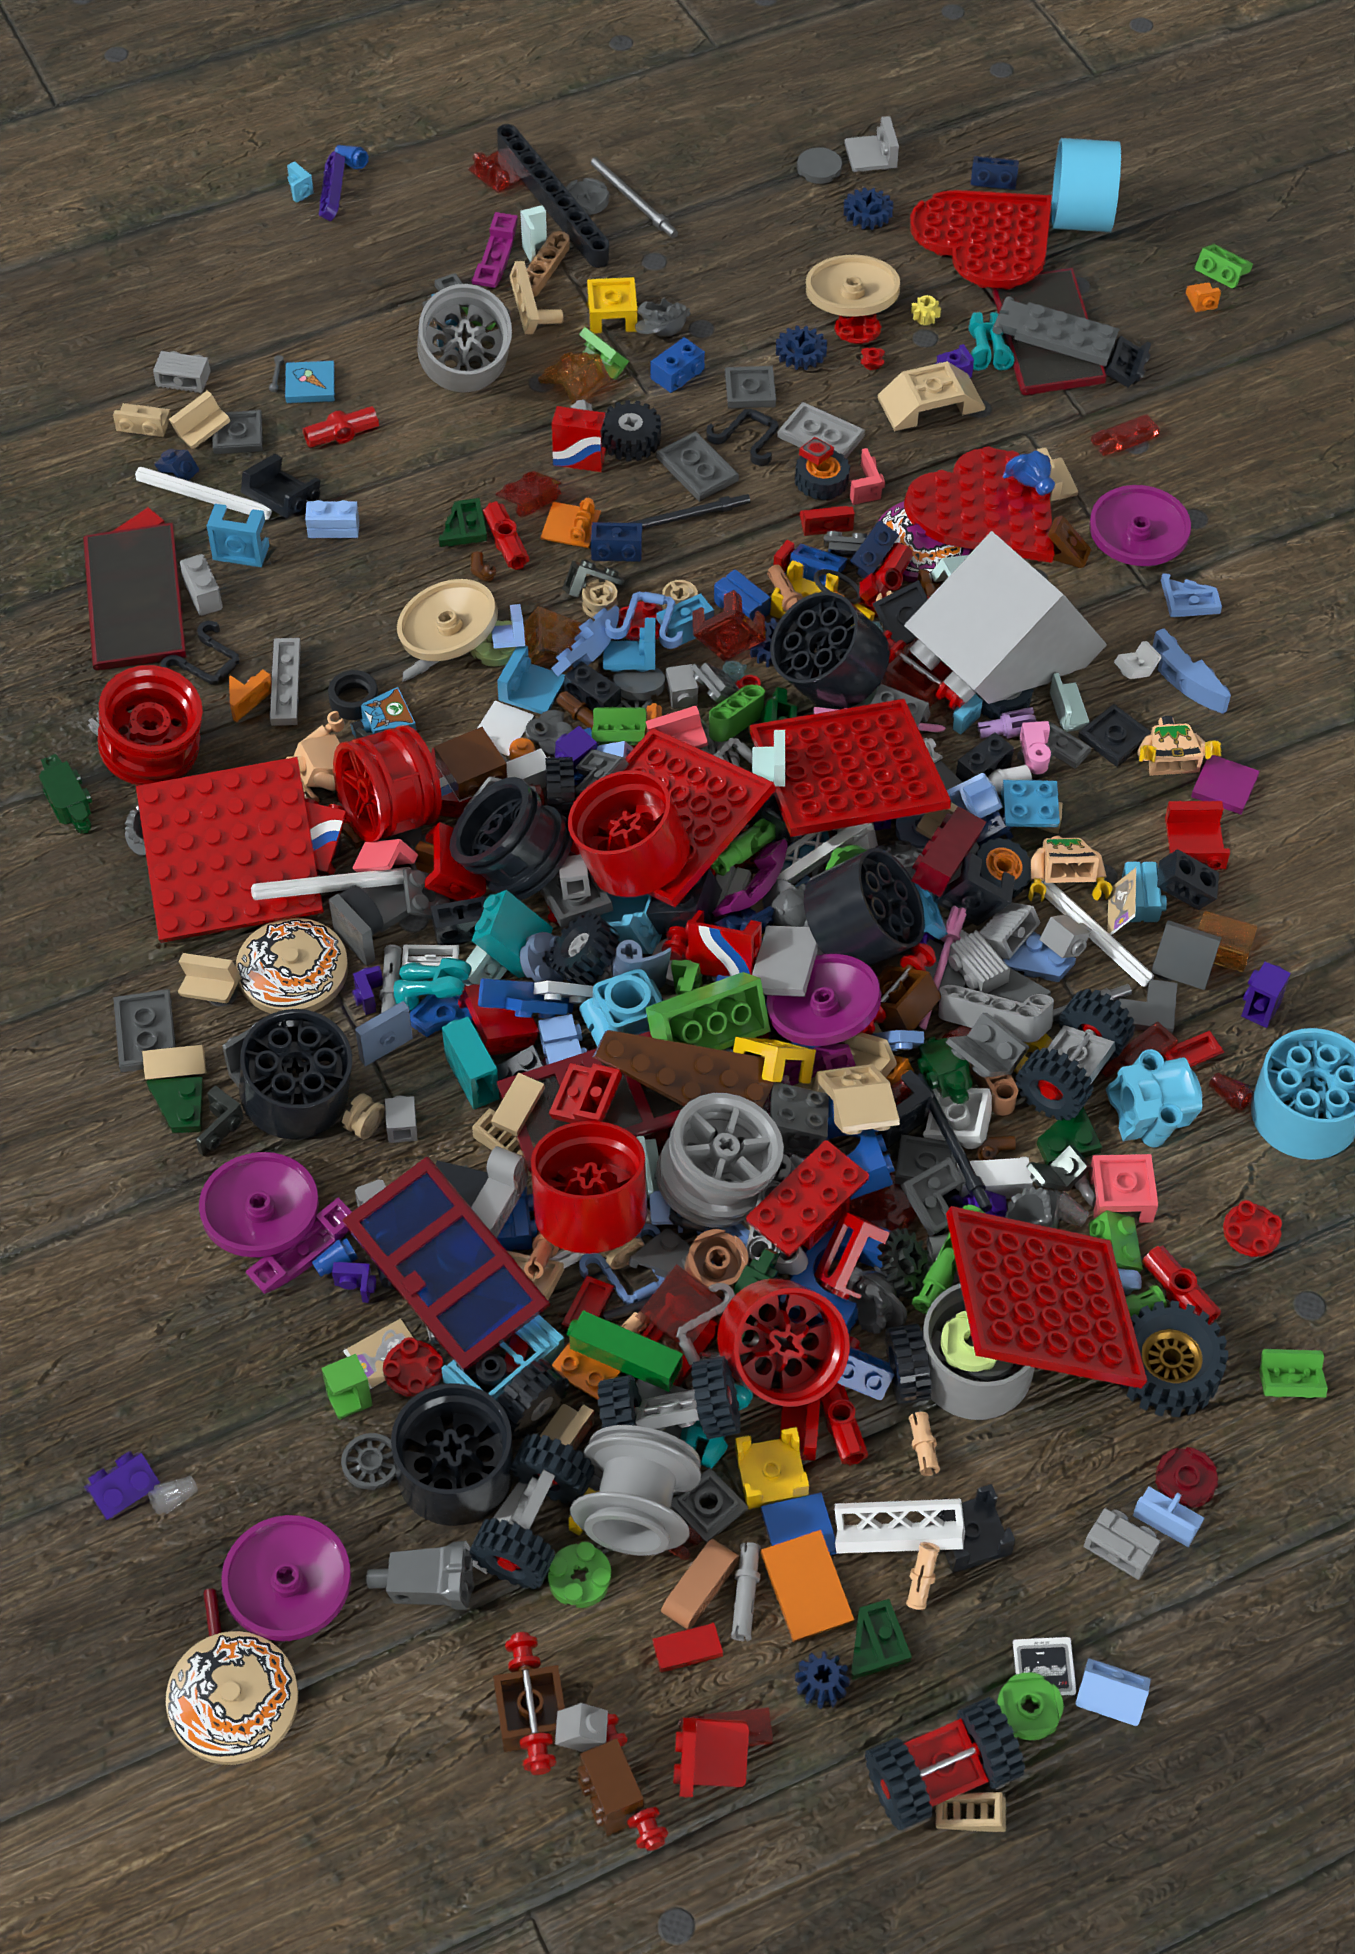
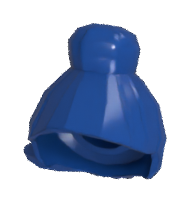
M1039 451L1016 456L1006 464L1003 475L1004 479L1013 476L1022 484L1036 488L1037 493L1041 496L1049 494L1055 488V481L1050 478V458Z

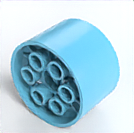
M1060 138L1052 192V229L1112 231L1120 183L1121 145L1119 141Z
M1307 1028L1295 1030L1282 1036L1270 1047L1252 1096L1251 1115L1258 1132L1271 1146L1296 1158L1315 1160L1334 1156L1351 1144L1355 1138L1354 1042L1333 1031ZM1287 1100H1290V1103H1289L1288 1106H1287L1286 1104H1284L1283 1102H1284V1101H1287ZM1323 1113L1325 1119H1319L1318 1117Z

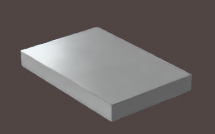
M802 402L778 430L777 437L798 447H802L812 438L816 437L833 446L834 450L844 455L846 459L865 436V430Z
M766 927L752 973L753 976L761 978L764 995L805 996L819 948L809 927Z

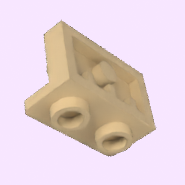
M123 403L120 411H114L113 417L116 431L164 437L171 413L170 409Z

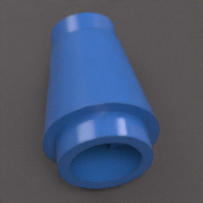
M338 145L335 148V152L344 156L345 163L355 170L363 169L368 163V153L362 147Z
M347 1238L342 1241L338 1239L312 1263L320 1277L325 1274L332 1273L333 1262L352 1263L358 1259V1256Z

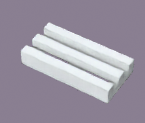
M403 945L402 966L412 962H419L428 966H439L442 958L459 959V945ZM436 955H453L452 957H436Z

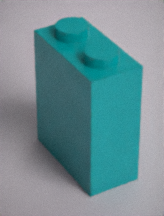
M507 890L495 895L492 894L484 902V910L481 918L475 925L476 931L472 942L516 977H524L526 975L521 966L520 951L523 946H526L528 941L526 939L540 932L551 934L553 927Z
M469 1017L453 1020L446 1026H443L445 1058L473 1110L500 1099L497 1087V1068Z

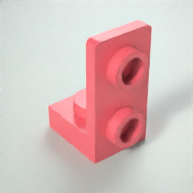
M867 448L862 449L861 467L866 478L851 481L850 500L853 505L881 499L882 488H885L883 474L878 473L876 459L870 455Z

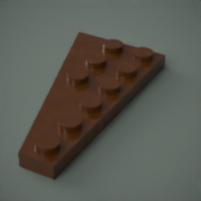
M612 1030L605 1031L593 1055V1058L612 1068L619 1069L624 1075L684 1107L688 1102L702 1095L729 1093L748 1099L763 1108L774 1082L762 1079L765 1061L763 1057Z

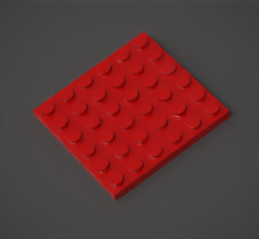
M905 699L750 725V735L755 747H774V730H785V786H775L774 796L790 837L951 809V799Z
M652 728L625 758L629 765L623 771H643L659 778L668 789L688 833L690 852L683 869L667 885L648 894L676 907L775 792L776 787L774 782ZM574 841L569 853L570 856L580 855Z
M298 757L136 786L160 943L266 924L277 920L324 913L321 893L254 900L251 893V887L256 883L318 877Z
M953 1206L949 1208L946 1217L975 1356L1142 1389L1147 1382L1110 1240Z

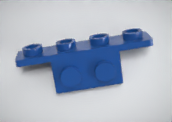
M487 978L480 980L479 1007L514 1010L515 1016L532 1018V1013H538V1018L544 1019L553 1018L555 1014L567 1015V1013L573 1012L574 1004L569 1003V998L562 997L561 1001L544 1000V995L534 994V983L536 982Z

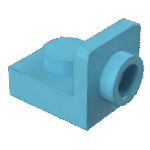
M295 161L287 165L292 197L297 203L314 193L312 177Z
M976 694L963 706L957 707L953 713V730L960 735L980 717L982 699Z

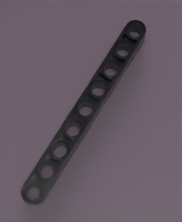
M511 124L499 126L497 129V149L541 205H543L562 231L569 235L571 242L588 263L595 268L607 266L609 263V241L519 130Z

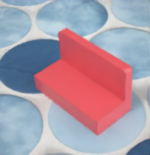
M697 706L646 721L648 732L654 728L698 749L708 745Z
M401 839L365 842L354 863L353 869L356 872L389 870L393 865L414 864L418 854Z

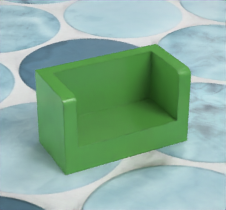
M356 1354L322 1368L327 1396L338 1419H343L373 1406L368 1378Z

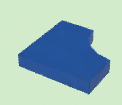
M427 995L410 1012L411 1027L426 1037L442 1030L443 1026L456 1019L460 1020L468 1016L473 1026H475V1023L468 1008L459 1007L458 1001L461 995L447 999L437 998L436 995Z

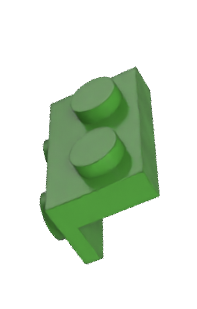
M644 707L594 708L593 710L594 725L591 731L592 738L599 745L622 741L627 742L629 745H637L646 735L647 719L646 708Z
M1106 1210L1089 1223L1090 1236L1111 1241L1117 1268L1136 1270L1138 1273L1143 1270L1134 1217Z
M1264 1349L1259 1369L1264 1395L1274 1397L1326 1398L1328 1387L1322 1370L1324 1361L1323 1351Z

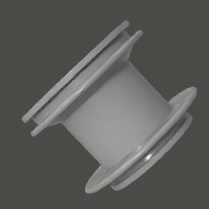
M615 1425L596 1431L584 1451V1458H589L590 1464L594 1465L595 1468L594 1474L600 1477L602 1481L599 1492L584 1495L573 1502L570 1512L574 1522L596 1543L625 1554L655 1555L678 1547L686 1542L689 1537V1528L682 1517L670 1509L673 1495L691 1491L701 1481V1460L698 1453L683 1440L648 1427Z

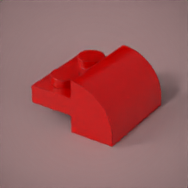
M570 1063L549 1114L551 1118L568 1123L581 1121L604 1122L621 1081V1071L594 1063L592 1068Z

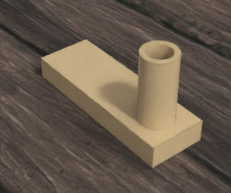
M515 261L510 273V280L524 333L534 334L538 324H562L563 312L561 309L537 310L525 262Z

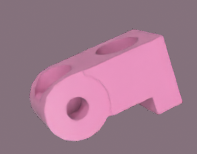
M1049 721L1022 723L1020 741L1024 762L1033 774H1043L1049 766L1051 751L1045 745L1048 743L1050 733Z

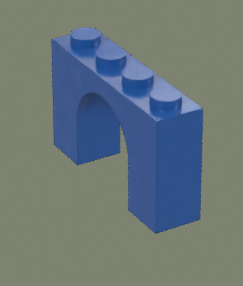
M829 1096L828 1137L826 1140L838 1136L859 1138L860 1143L847 1157L869 1174V1180L850 1197V1200L893 1185L889 1173L895 1170L889 1154L886 1156L882 1154L887 1151L882 1135L876 1136L875 1132H878V1130L874 1129L862 1130L861 1133L854 1135L842 1133L834 1123V1101Z
M835 1225L810 1250L806 1247L804 1248V1252L808 1257V1265L802 1273L790 1275V1281L796 1282L828 1299L842 1315L850 1335L858 1320L857 1303L824 1290L816 1282V1276H814L834 1232ZM847 1228L833 1260L841 1259L854 1229ZM868 1237L858 1261L871 1267L881 1268L882 1261L878 1260L877 1256L881 1255L882 1252L879 1251L877 1246L882 1242ZM787 1294L778 1295L779 1309L785 1302ZM798 1305L793 1306L789 1310V1318L796 1319L800 1314V1307ZM818 1313L806 1324L809 1327L822 1323L824 1320L821 1314Z

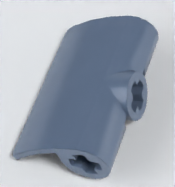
M633 940L622 941L617 947L616 957L611 958L612 977L634 969H642L646 972L649 979L654 980L658 989L663 987L666 982L671 947L654 956L643 958L641 946Z

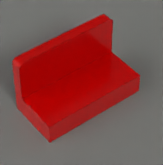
M853 506L800 511L804 536L827 534L828 531H853L855 516Z
M820 1398L805 1405L782 1406L780 1439L781 1430L797 1427L801 1460L815 1461Z

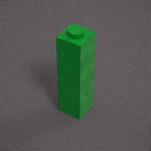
M582 1311L578 1320L573 1319L568 1328L567 1336L570 1339L571 1350L670 1392L682 1369L683 1353L586 1311Z

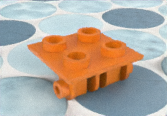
M591 498L582 500L580 506L553 502L540 539L589 548L592 522H598L601 510L595 509L594 501Z
M570 1341L552 1364L569 1380L570 1384L597 1400L599 1399L598 1383L601 1380L616 1378L621 1373V1371L571 1350Z

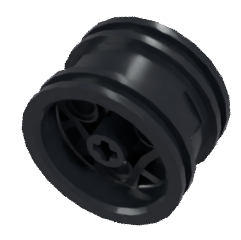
M509 777L496 781L485 788L466 807L453 829L450 839V852L454 860L468 872L482 875L486 879V886L492 892L497 894L507 890L521 901L540 891L559 872L571 851L573 839L569 832L568 819L554 807L543 806L539 794L525 781L517 777Z

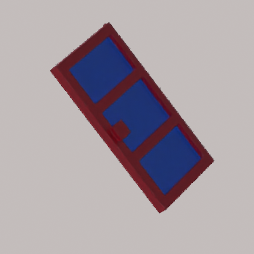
M429 1157L422 1159L342 1219L345 1227L463 1372L471 1368L551 1304Z

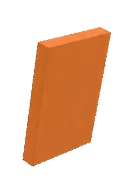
M821 1530L761 1550L762 1558L793 1643L854 1621Z

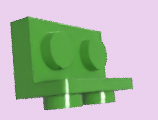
M1212 244L1202 249L1195 270L1233 289L1237 286L1241 275L1250 273L1253 263Z
M584 327L579 334L586 340L584 343L586 349L583 351V355L608 376L616 380L629 360L599 336Z
M672 960L671 970L677 995L703 987L698 963L689 960Z

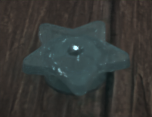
M725 661L722 670L736 683L745 676L744 672L747 669V665H742L737 661Z

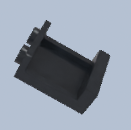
M273 454L243 471L241 493L288 518L304 509L307 501L319 500L321 480L314 478L304 483L281 470L282 457Z

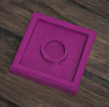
M1212 755L1210 759L1206 760L1191 797L1201 801H1222L1223 809L1242 815L1260 771Z

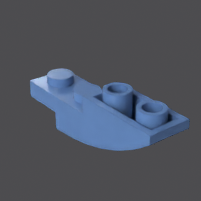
M617 605L609 611L603 608L593 617L595 619L594 622L590 618L579 627L582 632L574 638L576 642L571 646L573 650L570 651L567 648L556 657L559 662L551 668L557 676L571 666L576 667L581 661L589 665L605 650L612 639L605 632V621L607 619L611 620L612 627L616 628L619 618V608Z
M1165 628L1156 631L1152 647L1161 655L1158 671L1165 679L1195 702L1219 713L1227 712L1231 694L1228 688L1217 679L1214 671L1208 668L1203 660L1193 663L1191 657L1184 653L1176 639L1170 636Z

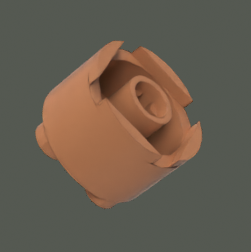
M712 1229L701 1233L692 1243L685 1261V1276L688 1283L701 1297H725L722 1290L712 1292L708 1287L715 1283H725L734 1290L745 1265L748 1264L747 1249L740 1238L726 1233L725 1230Z

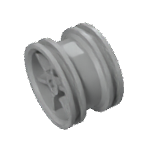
M711 1093L699 1096L688 1102L680 1111L670 1132V1137L667 1139L657 1160L655 1174L658 1188L669 1206L683 1218L693 1223L711 1228H726L738 1225L745 1221L746 1216L756 1207L759 1192L763 1191L772 1182L782 1162L784 1145L781 1133L769 1114L748 1099L729 1093Z

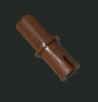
M567 691L561 692L556 700L557 704L569 712L573 720H579L586 727H591L592 730L594 725L593 711L588 708V704L586 702L581 703Z

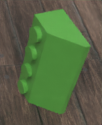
M745 972L645 1007L651 1036L662 1040L723 1050L734 1046L735 1037L755 1038L771 1032L761 978Z

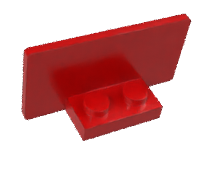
M825 1140L746 1216V1221L787 1256H791L801 1245L810 1250L838 1223L843 1210L849 1212L850 1197L869 1180V1174L828 1140Z

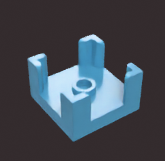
M215 503L207 523L213 560L262 567L269 548V539L265 537L261 541L260 537L265 522L264 511L252 509L246 524L223 520L227 506Z

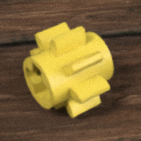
M928 295L918 297L917 303H912L911 313L914 314L913 320H917L921 325L934 324L935 318H940L941 314L939 301Z

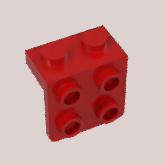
M683 1718V1731H676L675 1752H681V1764H674L673 1784L680 1785L679 1797H693L694 1785L742 1787L745 1785L749 1725L747 1722Z

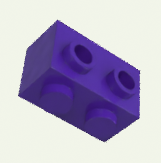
M1266 961L1260 971L1255 969L1248 981L1249 987L1243 997L1246 1003L1241 1017L1267 1028L1281 1004L1291 973L1285 971L1280 966L1272 965Z

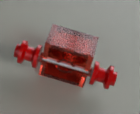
M889 630L884 632L889 643L890 664L887 667L881 684L929 703V708L938 699L941 700L944 697L950 700L949 707L952 709L960 708L965 704L943 682L953 672L943 661H940L931 671L909 651V648L918 639H915L904 650L906 643L903 640L895 642L891 639L892 632Z

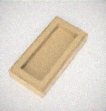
M518 1073L491 1119L492 1125L518 1136L545 1089L544 1084Z

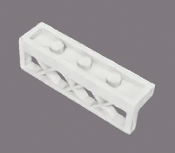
M867 823L833 829L838 831L837 834L825 843L820 842L822 832L805 835L787 848L785 860L793 862L790 867L779 874L777 879H784L795 884L830 860L834 849L852 845L874 830L872 824ZM805 844L815 846L812 852L803 858H798L800 847Z
M961 1499L835 1504L837 1524L835 1545L837 1553L919 1551L921 1542L933 1543L940 1550L963 1549L965 1527ZM941 1510H955L956 1521L944 1522L936 1515ZM910 1511H918L925 1518L921 1522L912 1523L905 1516ZM879 1512H887L894 1519L889 1524H881L873 1517ZM855 1513L863 1519L858 1525H845L843 1514Z

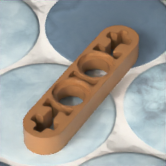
M557 231L552 233L526 269L534 297L541 292L569 251L570 238L565 232ZM551 255V256H554L555 258H553V259H545L544 257ZM536 270H543V271H545V272L542 273V274H536V273H534V271H536Z

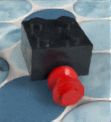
M711 866L676 907L653 896L650 900L646 915L659 935L666 934L668 941L663 943L661 950L663 952L671 947V961L686 960L688 936L685 934V928L688 920H691L698 910L704 911V923L711 924L714 916L712 912L716 909L722 892V888L715 878L716 872Z

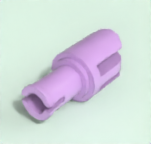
M1033 707L1004 712L1000 719L978 722L980 739L987 738L995 732L998 735L1003 734L1007 739L1020 736L1022 723L1036 722L1035 715H1032L1034 713Z

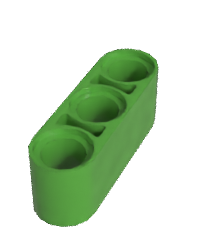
M747 685L712 708L709 712L710 739L717 742L728 741L760 719L761 711L764 709V688L759 685Z

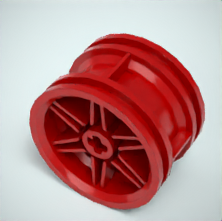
M155 665L136 666L115 675L106 684L101 693L98 711V751L107 768L120 779L134 785H144L183 777L197 760L200 747V728L203 710L202 701L197 689L180 673Z
M408 725L397 726L394 729H387L376 734L353 739L352 741L342 742L336 747L333 757V775L341 807L345 809L351 819V827L361 839L366 842H375L380 838L385 839L398 833L420 828L423 825L433 824L437 821L442 806V793L437 768L426 743L412 727Z

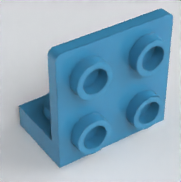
M645 618V627H640L639 641H610L604 650L603 669L613 672L622 670H636L639 672L655 670V618Z
M518 646L515 648L497 680L499 701L542 714L551 709L564 685L565 674L557 676L552 670L531 664L528 646Z
M1003 780L1000 800L1004 808L1006 826L1059 827L1057 781Z

